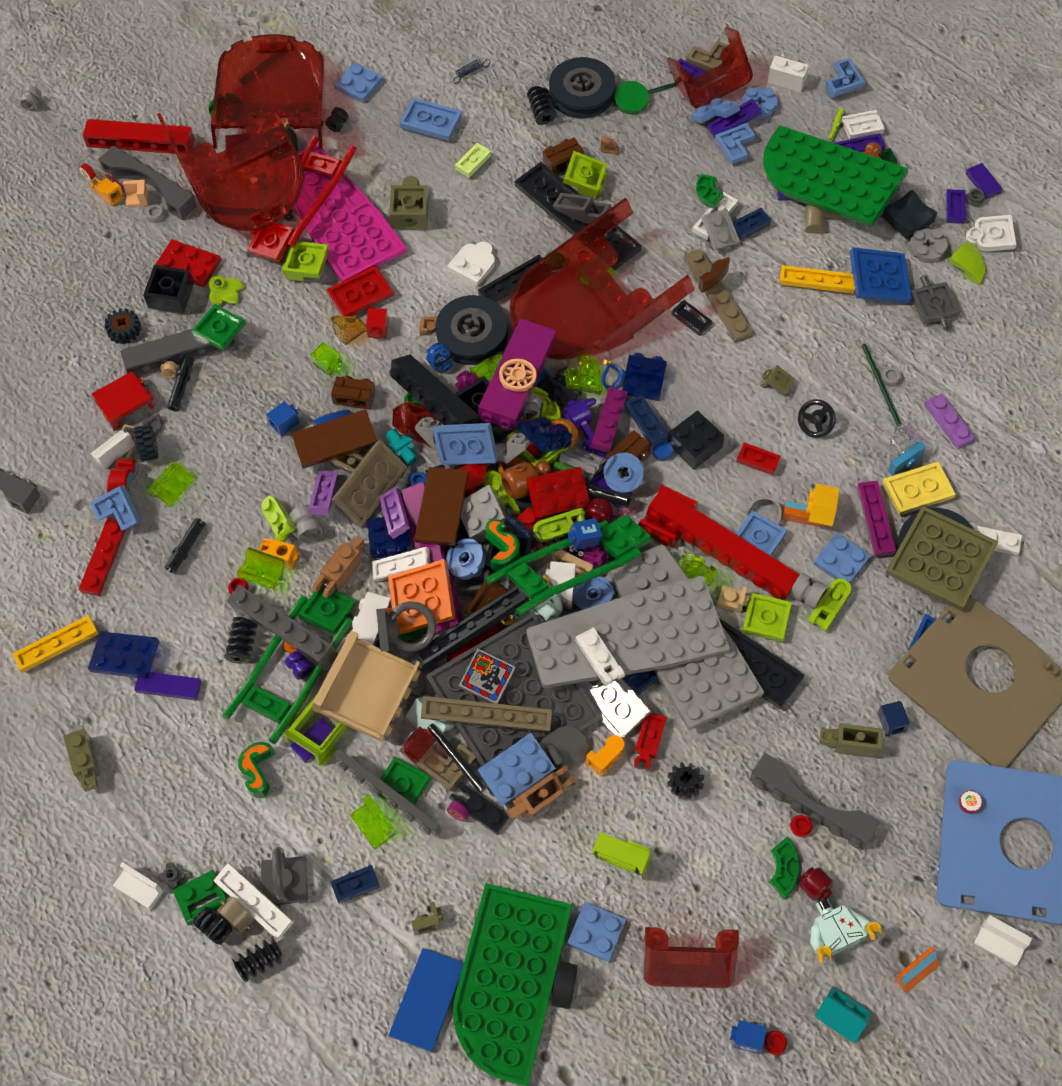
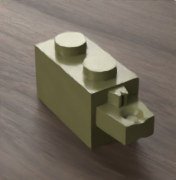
M839 723L837 729H821L819 744L835 748L834 752L878 758L882 750L883 729Z
M84 728L64 735L63 738L74 776L79 780L85 792L98 788L97 776L101 775L91 737Z

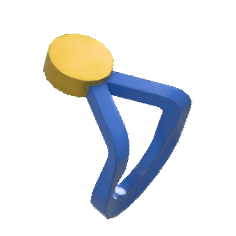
M603 358L601 363L607 366L602 373L601 383L606 389H609V386L618 388L626 374L625 370ZM610 367L619 370L617 381L613 385H607L605 382Z

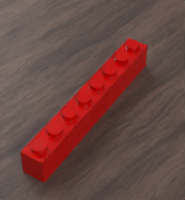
M662 488L648 506L646 516L653 522L666 527L669 532L677 534L688 544H693L704 554L712 556L720 564L728 566L739 576L747 578L755 586L763 588L776 599L785 600L800 576L794 570Z

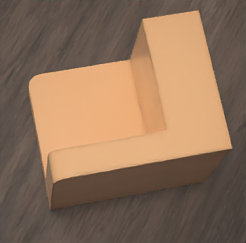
M145 180L123 181L126 192V206H147L149 191Z

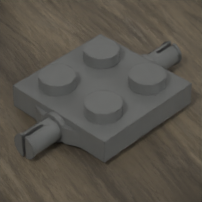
M923 275L920 277L923 286L911 290V297L924 325L940 322L944 331L946 329L949 330L951 326L947 319L957 317L961 312L947 282L939 284L930 283L928 276Z

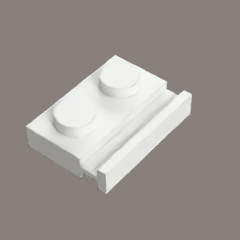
M877 110L842 116L841 122L844 124L849 140L879 133L884 134L885 128L880 117L877 115Z

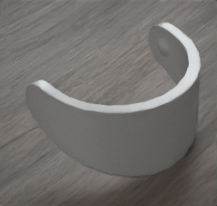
M763 496L751 502L746 511L747 514L757 503L770 502L774 504L779 510V518L776 524H780L782 510L776 500Z

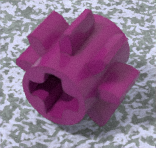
M465 370L456 377L458 382L455 386L460 391L479 378L475 372L469 373L468 370Z
M601 545L588 547L584 551L583 560L592 564L594 570L607 564L608 553L604 551Z

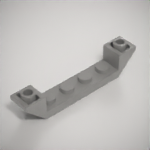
M431 417L422 418L415 426V430L433 450L438 451L433 428L441 425V422ZM514 433L507 441V445L495 444L498 455L497 462H510L528 447L533 437L526 436L523 433Z

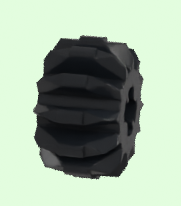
M681 762L680 768L674 765L672 767L673 772L668 773L667 777L670 780L667 782V786L673 787L671 789L672 794L679 793V799L686 795V798L689 800L691 799V793L698 796V789H703L704 784L701 781L704 780V775L699 774V767L692 769V763L685 767V764ZM687 778V781L689 780V783H684V780L682 781V779Z
M205 907L200 911L193 921L194 925L203 934L218 945H221L224 940L226 941L230 936L229 934L233 931L232 926L210 907Z

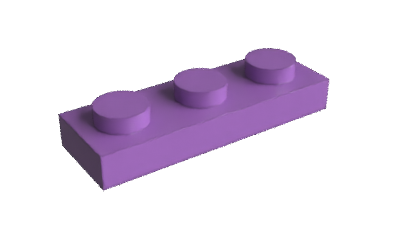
M942 393L925 402V407L956 449L974 442L975 436Z
M318 471L308 507L309 514L329 515L332 506L331 499L334 497L339 479L338 471Z
M395 486L379 497L388 533L393 539L410 529L401 493Z

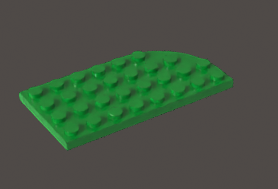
M781 125L778 126L771 136L763 155L765 175L775 190L788 198L869 227H873L908 174V168Z
M485 883L455 994L453 1006L455 1030L466 1055L480 1070L498 1080L519 1086H528L572 911V904Z

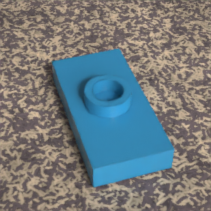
M919 442L892 460L888 472L894 476L906 467L908 469L911 468L923 456L926 445L923 442Z

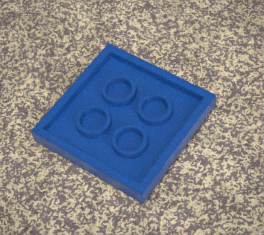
M852 247L850 259L856 298L906 304L911 302L912 297L904 253Z

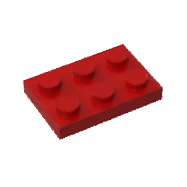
M171 239L155 265L190 270L194 285L205 288L221 262L220 255Z
M376 266L326 289L328 296L344 320L394 296L392 289Z
M581 466L527 478V486L536 518L587 507L590 503Z

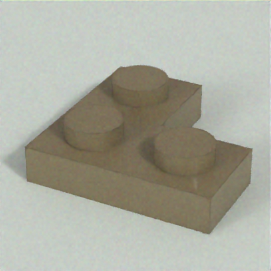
M716 41L710 52L694 46L687 56L686 62L718 75L731 54L733 46Z
M459 744L455 749L469 767L476 761L474 754L463 745ZM431 748L427 750L416 764L419 769L431 776V778L450 792L464 776L450 756L446 760Z

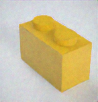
M815 484L814 491L810 490L806 513H810L809 522L833 526L840 488Z

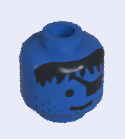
M435 343L426 351V360L435 371L443 370L446 372L453 366L454 355L445 344Z

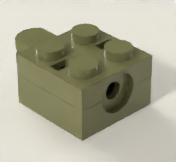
M415 176L405 177L402 185H391L389 208L391 228L427 229L429 211L428 186L419 185V180Z

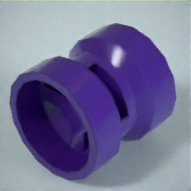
M298 651L291 653L284 661L285 665L293 670V675L297 680L305 678L313 670V665L306 661L305 656Z

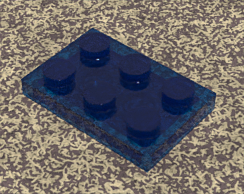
M100 631L88 670L93 673L148 679L160 641L157 637Z

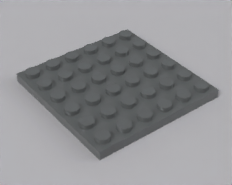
M535 612L426 675V679L438 698L489 703L458 687L478 648L516 667L498 704L551 709L550 732L562 726H572L582 732L602 719L580 683L551 688L542 687L526 636L529 627L541 624ZM454 722L481 767L530 733H532L537 742L550 733Z

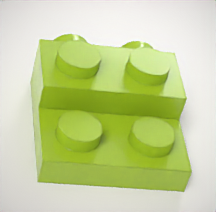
M573 151L563 183L578 188L579 194L595 199L597 195H601L604 185H601V182H605L608 171H605L607 163Z
M297 241L294 248L288 249L286 263L282 266V272L285 274L286 279L304 281L305 277L320 279L330 250L328 244Z

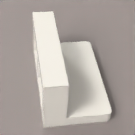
M120 430L93 451L91 455L106 469L132 449L135 443L128 432L125 433L123 430Z
M122 862L120 867L123 869V872L113 884L114 888L151 910L162 895L163 890L158 884Z
M989 915L984 921L974 944L1005 962L1016 966L1032 938Z

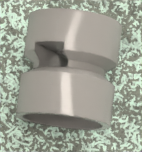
M309 505L299 506L289 514L296 526L295 533L298 541L302 543L312 542L323 533L321 525L317 521V515L309 514Z
M802 572L794 583L789 595L798 601L804 600L805 605L815 609L827 591L828 586L819 581L814 583L812 577Z

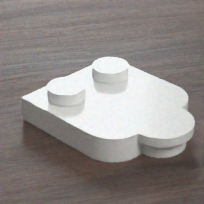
M990 216L977 219L975 226L966 233V240L973 245H977L981 251L1016 249L1012 216Z
M483 241L476 245H464L447 265V271L478 287L495 266V258L491 254V244Z

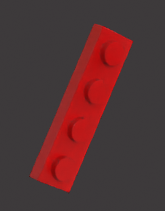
M106 519L79 586L81 593L99 597L101 595L126 531L121 530L116 520Z

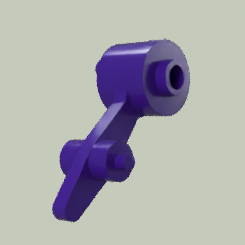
M592 397L585 401L579 400L575 402L572 400L568 402L567 407L563 408V419L572 421L577 428L580 427L588 440L583 441L581 448L588 452L594 450L598 456L606 459L603 451L590 448L594 434L588 426V423L592 422L589 407L596 404V399Z

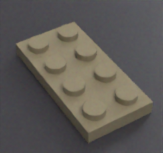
M379 440L366 454L331 501L357 526H363L380 504L379 497L393 487L407 466Z

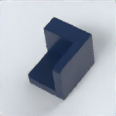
M901 701L880 706L878 717L886 737L907 731L910 722Z

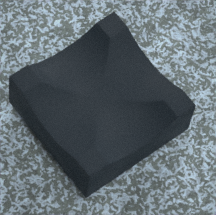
M910 190L895 203L887 205L882 217L908 240L913 236L914 231L924 229L935 222L937 212L926 206L915 191Z

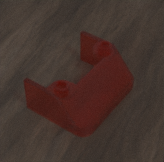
M728 26L724 28L730 44L721 50L720 58L722 64L694 79L690 72L682 70L679 61L670 57L666 58L675 84L692 107L697 109L701 106H706L713 99L721 98L752 80L753 71L738 30Z

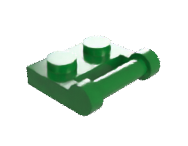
M214 870L172 890L188 926L193 924L194 919L197 917L196 915L205 907H210L214 911L220 908L222 900H227L223 889L214 882V879L217 877ZM215 895L218 896V899L190 912L189 908Z

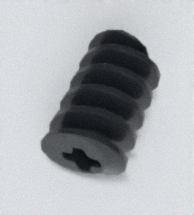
M540 86L531 87L527 92V97L537 125H545L554 120L557 114L549 90Z
M233 617L234 622L231 624L232 630L229 632L230 637L227 642L229 645L226 646L227 653L224 654V658L229 662L240 664L244 663V660L251 659V655L246 652L253 651V648L248 644H254L255 640L250 637L256 636V632L251 629L258 628V624L244 617Z
M273 935L271 936V944L263 940L262 949L255 944L254 953L246 949L247 957L238 953L237 962L232 958L239 976L245 982L249 981L248 974L254 978L257 977L256 969L261 973H265V965L272 969L274 967L273 960L279 965L282 963L281 956L283 955Z

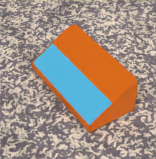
M786 500L782 519L821 528L823 525L808 521L810 513H806V504Z
M930 947L895 977V981L904 992H909L939 966L935 949Z

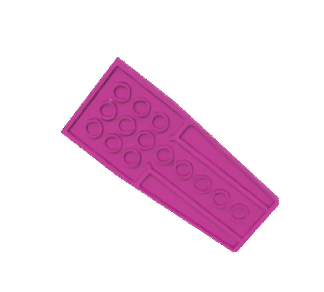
M316 145L314 153L329 156L320 145ZM305 150L272 166L280 186L284 184L296 168ZM303 169L285 193L301 221L332 180V177ZM345 173L305 228L313 243L328 244L330 250L326 262L341 282L373 266L378 268L407 252L406 246L379 210Z

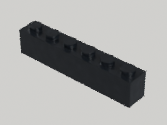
M411 354L391 361L390 376L443 425L479 424L480 416Z

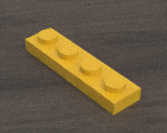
M786 265L781 266L779 285L850 294L855 292L853 274Z
M87 615L12 653L19 670L24 673L99 634L90 616Z

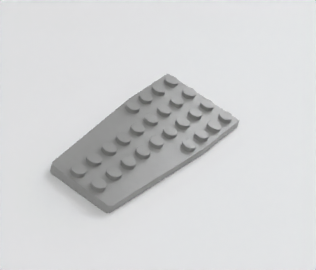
M659 545L645 551L626 565L610 571L611 579L620 598L642 590L688 579L664 545ZM723 626L722 628L730 648L729 653L655 670L658 679L688 731L764 695L763 689Z
M704 576L642 590L529 627L526 632L543 688L600 679L575 641L576 636L593 627L617 664L621 666L625 675L669 668L729 653L730 651ZM610 668L605 670L607 673L612 671Z

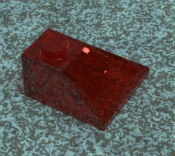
M407 400L393 409L392 426L403 435L431 447L415 430V426L422 418L431 417L434 420L437 419L424 407Z

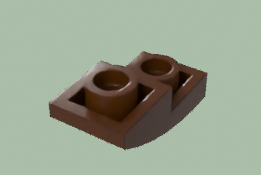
M729 257L715 261L712 264L711 272H706L699 277L698 288L701 293L713 288L724 278L729 271Z

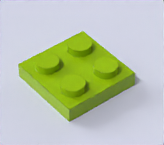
M751 593L742 633L783 642L792 602Z

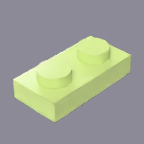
M476 143L455 164V170L470 178L491 157V151Z

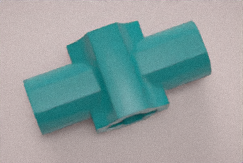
M396 429L387 432L386 438L391 443L389 444L390 450L399 459L403 458L407 465L414 464L418 460V456L413 451L415 446L411 439L406 435L401 436Z

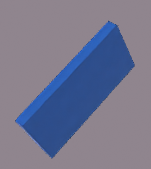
M422 948L388 1036L432 1053L457 989L464 963Z

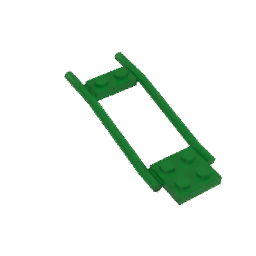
M624 515L610 524L604 520L598 524L603 535L599 544L617 560L549 588V585L527 564L573 545L567 538L515 560L485 578V581L490 586L508 575L509 579L531 599L515 609L516 613L521 616L556 594L631 562L641 555L639 549L651 542V536L628 515Z
M323 585L318 592L314 591L309 599L301 595L287 616L293 620L296 616H299L300 619L335 635L330 644L336 650L352 626L353 620L347 617L355 607L356 600L336 590L330 597L326 598L323 596V591L327 586ZM276 635L245 684L222 714L225 719L229 720L242 703L243 706L278 723V727L269 738V741L273 744L278 742L323 672V669L320 667H315L292 706L290 703L254 685L282 640Z

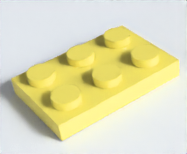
M939 461L885 478L882 482L899 516L919 510L922 506L928 507L953 499L956 495Z

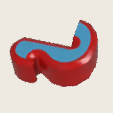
M119 458L116 460V467H113L108 474L107 493L124 485L130 496L129 484L136 477L139 470L138 462L135 459Z

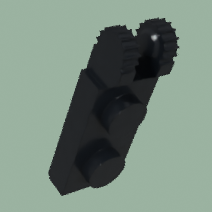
M460 783L457 786L458 789L470 798L465 803L458 795L452 793L449 799L452 802H458L465 806L469 811L470 817L497 835L509 820L507 814L476 791L473 792L468 786Z

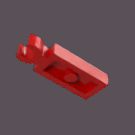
M650 713L643 720L635 748V753L640 755L635 758L634 768H637L638 763L643 761L646 763L645 771L650 769L651 761L649 757L656 758L667 720L666 716Z

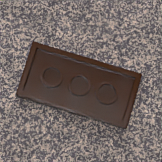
M366 409L291 433L303 469L372 447L377 442Z
M429 467L414 537L415 542L455 546L469 477L468 470Z

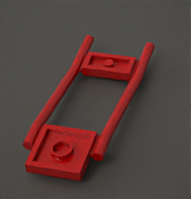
M316 136L312 137L298 165L254 224L250 235L254 238L247 249L250 254L280 262L287 247H295L304 229L341 180L357 150L354 145L349 147L343 161L338 158L314 153L313 151L319 138ZM303 169L332 177V180L296 229L266 220Z

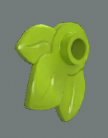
M214 276L209 281V288L211 290L209 299L213 305L220 306L223 301L237 305V291L244 289V285L236 278L225 279L222 276ZM220 282L221 285L217 286L215 285V283Z

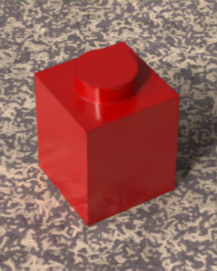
M368 308L366 322L368 338H387L389 322L387 309Z

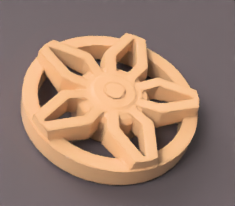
M511 359L501 366L499 379L504 388L525 392L536 381V369L526 360ZM512 364H516L514 368L508 367ZM524 365L527 366L531 371L525 370Z

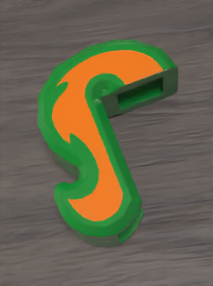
M489 520L485 526L486 539L500 550L490 561L491 569L499 571L519 559L520 542L514 534L506 532L505 523L501 520Z
M257 742L249 745L241 752L238 758V768L244 778L249 780L245 782V786L255 798L265 797L270 789L257 765L276 754L269 743Z

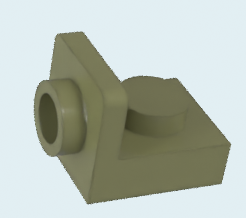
M776 365L772 369L768 368L763 373V380L760 386L765 387L769 384L779 393L785 395L788 393L795 378Z
M435 902L430 903L433 915H419L415 920L411 921L415 936L441 929L439 921L444 919L441 907L436 908Z

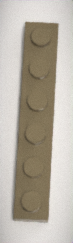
M701 248L684 254V261L699 283L700 276L706 272H711V264ZM721 281L713 288L704 292L735 343L752 336L753 331Z
M423 696L421 719L550 732L552 710Z

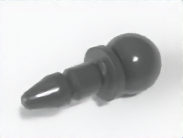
M412 465L405 470L402 478H399L394 485L400 491L402 498V490L411 485L409 479L413 473Z

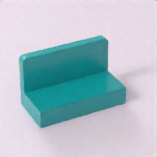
M833 986L816 1012L815 1017L852 1043H855L873 1013Z

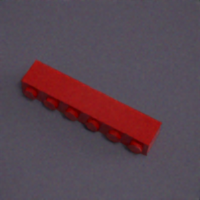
M87 119L82 135L86 146L92 148L110 149L112 146L123 150L183 155L191 154L195 139L192 128L188 126Z

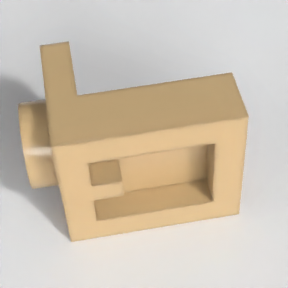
M722 586L717 607L741 613L743 606H747L750 594H746L747 586H743L742 590Z

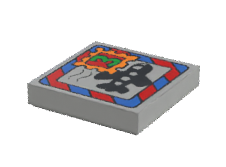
M477 648L458 687L489 703L498 704L516 667Z

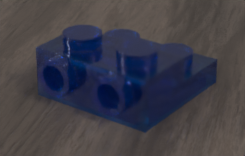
M641 353L629 355L622 390L628 392L627 396L638 397L643 395L645 399L660 401L667 361H664L660 356L647 358Z
M545 417L520 421L516 427L542 453L566 449L572 443L573 435L565 425L561 423L552 425L550 420Z
M385 517L367 519L372 558L382 559L387 556L412 551L409 529L393 539L388 533Z

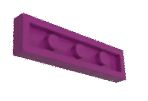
M609 386L590 448L606 453L610 452L628 392Z
M878 480L858 483L857 489L874 556L895 555L896 548Z

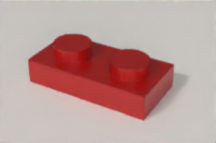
M744 442L736 462L774 475L781 455Z

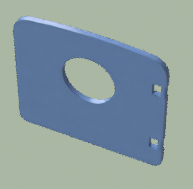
M953 760L947 765L936 899L940 905L1062 925V776ZM968 790L977 792L982 798V806L974 814L965 813L959 806L960 796ZM1028 819L1037 822L1046 829L1053 844L1052 856L1047 864L1038 869L1027 870L1013 865L1006 859L1000 847V834L1002 829L1011 821ZM961 896L974 898V905L961 903ZM1032 908L1045 909V917L1032 915Z

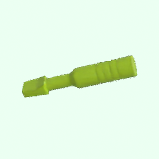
M843 108L838 109L834 119L833 128L829 136L830 142L833 141L836 130L841 124L842 116L845 113Z

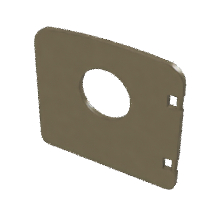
M969 597L962 611L948 605L888 674L889 681L991 766L1006 768L1062 701V669L1018 630L971 597ZM949 613L955 617L950 624L943 620ZM988 646L1004 652L1014 667V680L1011 686L997 693L986 692L976 687L966 672V659L971 651L979 647ZM909 657L915 661L910 669L904 665Z

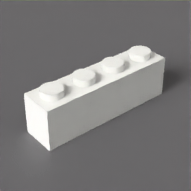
M367 592L365 598L361 599L359 604L360 612L358 616L354 617L352 622V631L359 634L358 639L375 647L378 646L379 632L376 609L391 608V598Z

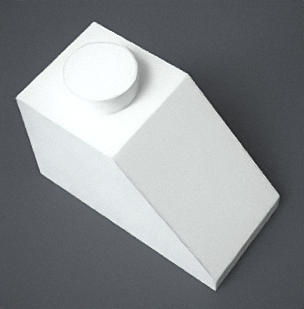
M551 562L550 569H546L545 574L549 584L554 587L575 578V563ZM574 587L559 593L562 604L572 610Z

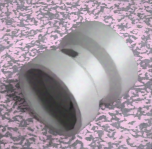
M33 86L25 87L20 100L21 107L28 111L37 110L38 101L42 95L41 91Z
M531 394L521 416L524 420L528 421L536 414L540 416L542 399L538 395Z

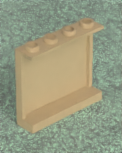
M350 631L313 701L312 710L382 742L385 736H390L394 725L391 724L394 717L398 719L403 710V707L400 706L403 699L408 700L412 692V688H409L412 681L417 682L421 674V670H418L420 662L417 661L414 665L386 651L381 652L379 648L358 639V633Z

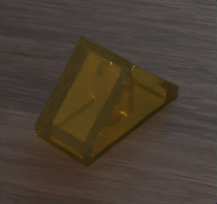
M357 316L331 317L334 334L345 346L367 331L366 325Z

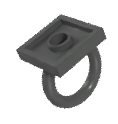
M408 601L399 604L394 609L392 607L376 609L381 652L397 648L407 652H415L424 649L432 642L436 633V620L432 611L424 604ZM406 610L421 612L428 622L426 636L417 643H406L399 638L400 627L397 617Z
M276 847L273 850L272 860L261 861L262 893L275 905L308 902L306 857L286 858L281 847Z

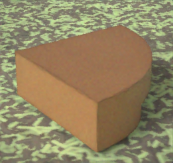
M602 135L601 152L618 155V144L613 139Z
M421 317L420 336L429 335L435 331L437 317Z

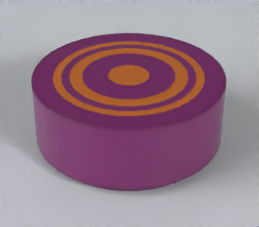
M451 802L447 808V812L459 821L464 822L469 816L468 809L458 802Z

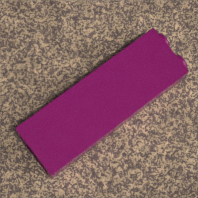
M523 319L519 320L478 407V415L482 421L515 431L555 344L556 330ZM523 359L535 367L536 381L527 391L517 392L503 387L499 379V371L501 366L508 360ZM512 364L508 367L514 368L516 364ZM524 365L525 370L531 371L527 366Z

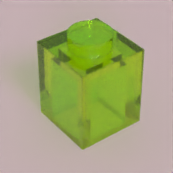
M322 342L310 354L313 365L328 376H331L341 368L342 359L340 353L325 342Z

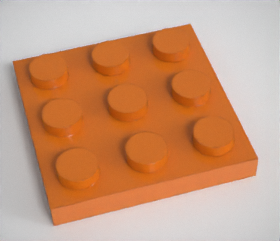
M445 559L388 576L392 609L401 603L415 601L424 604L432 611L436 624L455 619L449 570ZM406 610L397 617L400 635L428 627L425 616L417 610Z

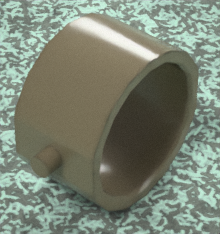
M230 896L226 901L222 900L220 902L222 905L217 912L236 931L242 934L245 929H251L250 924L255 919L233 897Z

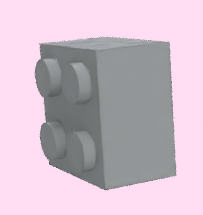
M490 485L465 498L461 513V519L469 537L481 544L487 540L485 532L486 523L493 519H498L505 523L506 518L509 516L498 491Z

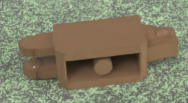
M357 536L350 544L343 542L320 570V576L312 587L313 591L318 592L326 584L327 587L323 591V596L328 598L335 590L340 591L360 566L361 555L363 554L361 550L365 546L364 539Z
M567 765L547 774L514 798L515 800L512 801L515 806L505 812L509 819H514L520 814L523 818L532 815L566 791L565 788L576 781L574 776L567 778L563 783L558 779V776L566 773L569 769Z

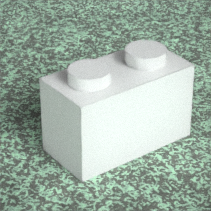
M775 56L769 69L767 83L801 92L806 81L809 65Z

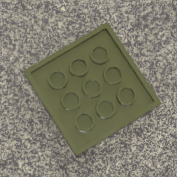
M922 506L891 561L886 574L962 611L998 541Z

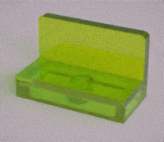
M179 462L170 463L146 492L151 497H158L168 507H171L193 482L194 477Z
M248 547L246 549L245 562L237 570V577L274 590L283 580L285 560Z
M367 795L362 799L364 805L351 813L350 816L373 849H376L395 836L396 833L394 827L372 797Z

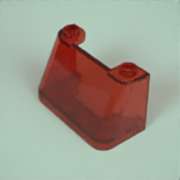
M645 927L643 938V978L645 982L655 987L719 989L730 987L735 979L739 930H722L716 936L715 948L669 946L668 935L663 929Z

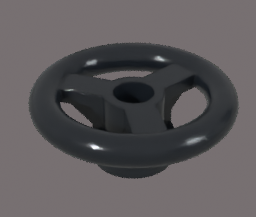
M809 400L801 406L798 412L799 427L810 437H825L831 433L835 426V412L831 405L823 400ZM813 405H820L823 407L822 409L815 410L811 414L805 412L807 408ZM828 412L830 416V423L825 430H823L822 424L827 422ZM816 415L820 417V421L816 420ZM804 419L811 420L815 424L817 432L809 430L804 423Z

